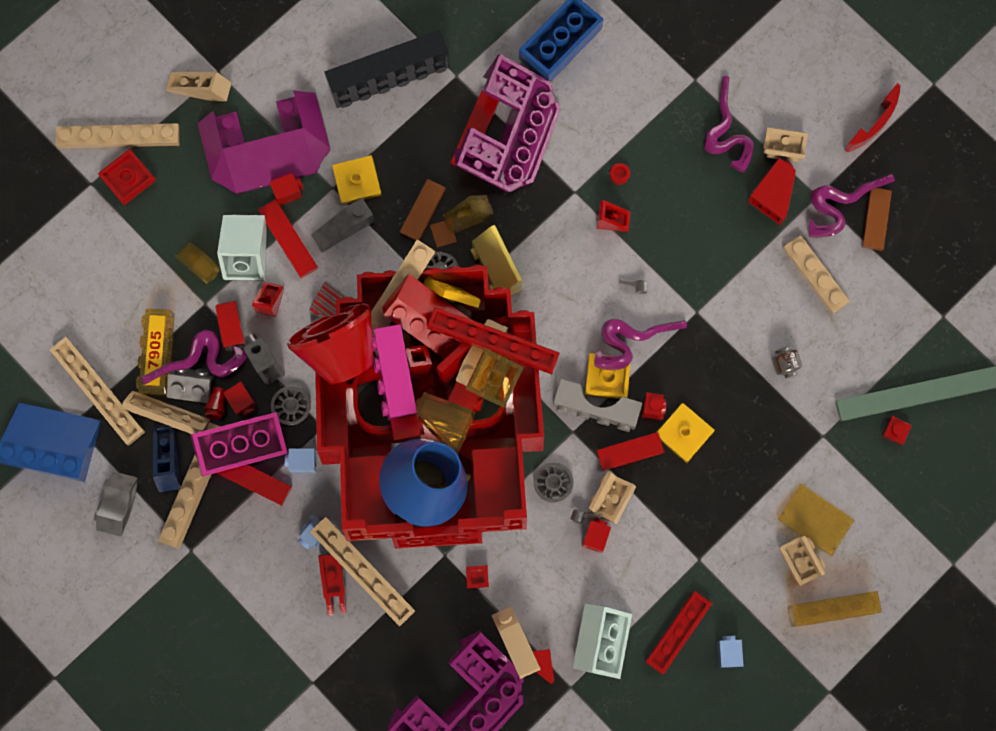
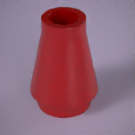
M213 388V392L204 409L206 412L205 417L221 420L222 416L225 415V396L223 394L226 391L225 389Z

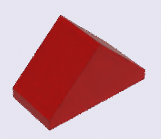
M601 200L598 210L597 229L628 232L630 211Z
M264 282L252 302V307L256 313L277 317L285 286Z
M550 649L532 651L541 669L536 671V673L552 684L554 682Z

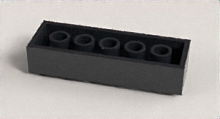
M437 30L324 71L336 108H345L355 101H365L377 93L384 94L390 91L391 88L403 87L413 80H423L435 72L442 73L450 67L449 51L441 31Z

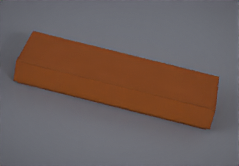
M427 179L400 230L401 235L414 241H420L446 191V187Z
M879 188L870 190L862 248L884 250L891 190Z

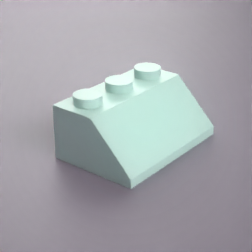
M585 604L572 669L620 679L632 614L603 606Z

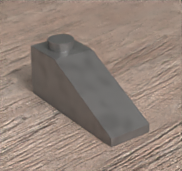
M363 198L341 210L311 234L321 253L374 223V217Z

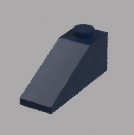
M169 425L153 427V479L159 492L181 489L176 430Z

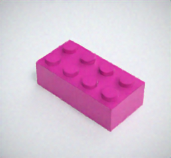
M401 324L374 329L372 337L373 351H375L376 357H374L373 366L375 373H379L380 376L377 388L379 395L383 394L384 401L381 403L383 417L387 416L388 421H391L390 419L415 415L417 411Z
M277 412L190 435L201 477L288 454Z

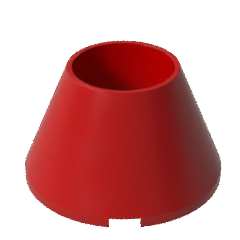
M363 303L339 310L340 314L330 318L326 315L312 322L289 339L291 344L287 343L288 348L329 384H338L360 375L374 363L372 315L369 304Z

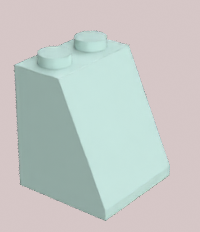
M223 215L217 252L223 280H265L267 242L265 215Z

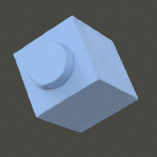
M314 448L289 449V454L285 455V467H288L291 473L317 472V451Z
M722 636V641H717L718 668L744 667L742 640H736L735 636Z

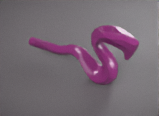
M723 76L719 102L723 119L721 123L706 132L704 150L710 154L719 155L728 151L735 144H741L743 148L740 160L732 161L731 167L744 173L752 158L753 141L745 135H734L722 142L717 141L730 128L732 116L728 108L730 77Z
M893 174L867 182L850 194L843 193L829 185L813 190L810 198L814 208L823 214L833 217L836 221L831 225L817 226L811 220L808 226L809 237L823 238L841 232L845 227L846 221L843 214L838 209L827 204L826 199L845 204L853 203L866 192L894 182Z
M608 320L601 328L602 338L609 346L620 351L623 355L604 356L600 350H597L594 366L604 370H620L631 363L633 358L631 349L616 337V333L634 341H644L660 332L687 328V323L685 320L655 325L645 331H637L622 320Z
M203 330L193 337L190 353L186 359L165 364L142 376L141 380L145 385L170 371L192 367L197 363L205 345L208 347L207 366L211 373L219 377H225L238 369L246 360L247 354L242 349L234 346L233 352L235 355L222 365L216 364V358L220 349L219 339L214 332Z

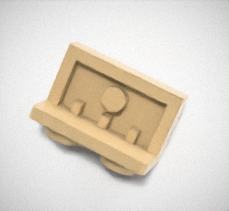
M766 127L762 151L769 158L779 159L780 155L786 156L789 161L799 162V159H805L804 153L808 133Z
M608 471L606 476L601 479L596 495L590 500L589 510L593 513H601L603 519L617 525L636 486L616 477Z
M805 535L778 548L798 587L825 574L823 561L820 557H816L813 551L815 549L814 544Z

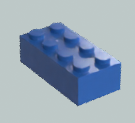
M566 0L519 49V60L534 73L551 82L602 30L604 19L582 0Z

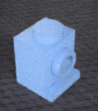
M312 514L310 518L313 521L311 523L307 522L301 528L300 532L302 534L299 536L298 542L306 549L311 547L315 550L320 542L310 531L320 520Z

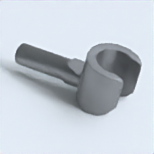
M622 278L619 279L621 284L636 287V293H647V283L644 280L630 281Z
M575 509L570 519L582 524L584 518L601 519L602 514L588 513Z

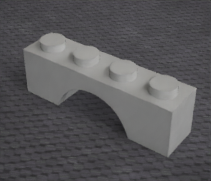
M563 379L560 380L553 407H556V410L561 413L568 414L569 411L577 413L579 418L589 420V417L597 419V423L609 426L611 423L617 425L619 430L629 432L630 429H635L642 406L641 402L621 397L616 404L610 407L600 408L593 406L585 399L580 384Z

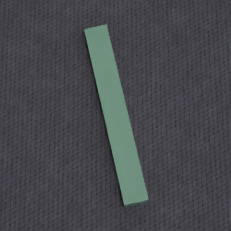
M996 366L836 400L835 403L840 422L996 389Z

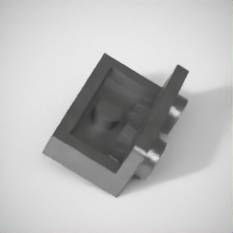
M187 368L170 371L168 373L167 398L207 403L211 396V382L214 374L207 369L192 370Z

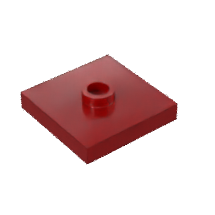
M128 149L98 173L100 178L124 206L156 181L154 176L131 149Z
M462 342L437 366L440 383L446 390L455 382L462 363L472 345Z

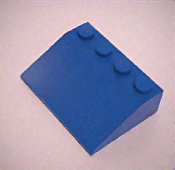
M19 403L0 442V463L85 482L101 420Z

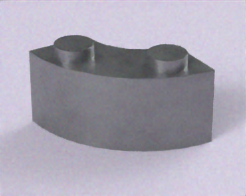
M113 471L109 479H105L102 491H104L102 503L94 514L97 531L121 537L133 508L137 490V477Z

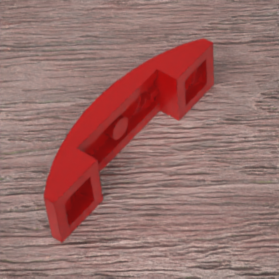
M897 83L881 103V106L886 111L868 133L862 128L857 132L845 148L846 152L856 150L867 144L882 130L898 103L900 84Z

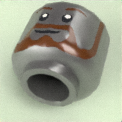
M791 346L775 350V354L771 357L775 373L777 375H784L785 378L796 376V371L802 367L798 351L791 349Z

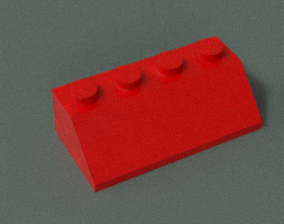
M408 273L383 304V315L395 324H401L402 329L445 359L462 341L427 329V324L434 307L470 320L472 319Z

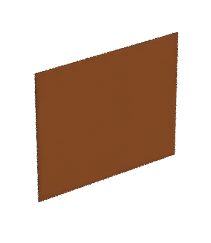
M450 219L430 225L437 248L457 242Z

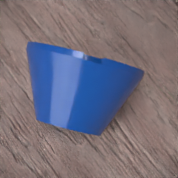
M429 439L405 441L389 452L380 468L379 487L384 502L394 514L399 515L412 525L429 527L442 524L451 519L460 510L466 498L468 484L465 469L457 453L443 443ZM424 461L436 466L444 477L445 488L435 489L422 483L416 475L414 462Z

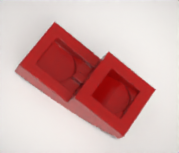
M231 301L215 305L223 346L229 347L245 343L237 302Z

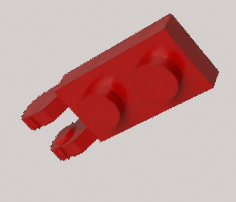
M331 554L318 555L328 616L333 615L334 608L331 600L333 597H339L340 611L342 614L347 613L342 565Z

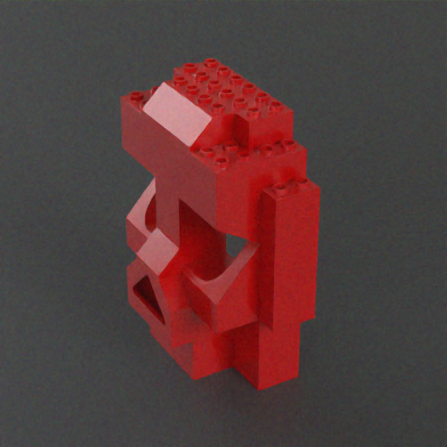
M472 265L467 268L452 266L448 269L433 267L424 270L418 280L421 283L424 282L425 278H430L459 287L479 298L481 302L478 308L458 302L472 312L473 321L485 324L487 319H490L507 327V333L537 344L534 312L520 310L512 313L511 289L497 287L489 290L487 266ZM387 270L384 273L364 272L357 274V298L343 297L340 300H336V315L340 314L339 310L363 303L369 304L372 312L396 274V271ZM393 321L389 324V326L397 325ZM402 329L405 348L425 345ZM427 346L430 359L441 363L444 358ZM506 358L493 374L501 379L502 401L499 410L490 418L469 421H454L453 409L449 408L448 399L452 393V385L447 390L436 391L435 395H424L422 391L415 389L414 378L411 379L417 411L415 415H417L418 422H423L425 434L421 435V439H435L436 442L451 447L457 453L465 469L468 484L466 498L460 510L448 521L429 527L407 523L405 519L394 514L382 498L379 487V473L382 463L391 451V444L395 443L392 426H375L365 422L360 416L358 387L360 385L380 379L379 373L374 371V366L372 365L360 375L338 384H329L315 372L317 453L322 465L340 464L342 531L346 541L392 538L395 549L481 544L483 543L482 532L527 530L522 452L543 451L544 430L539 370Z

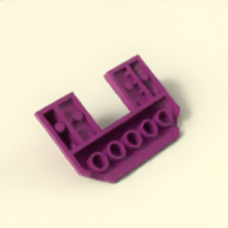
M499 54L483 76L487 81L482 92L512 108L500 140L498 142L471 127L467 130L461 147L455 149L454 153L456 166L506 192H510L534 182L561 108L559 103L555 101L552 92L554 89L550 81Z
M293 90L295 97L276 101L284 133L246 143L244 142L237 112L216 117L213 111L198 122L211 180L228 188L235 194H240L270 186V181L293 173L295 179L316 174L325 156L327 157L331 150L316 93Z
M478 631L458 640L462 647L448 661V664L470 684L462 695L441 717L416 696L402 711L396 706L387 731H498L523 704L522 683L524 678L520 679L514 664Z

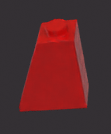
M779 158L750 195L747 202L781 225L787 217L796 169H794L789 161Z

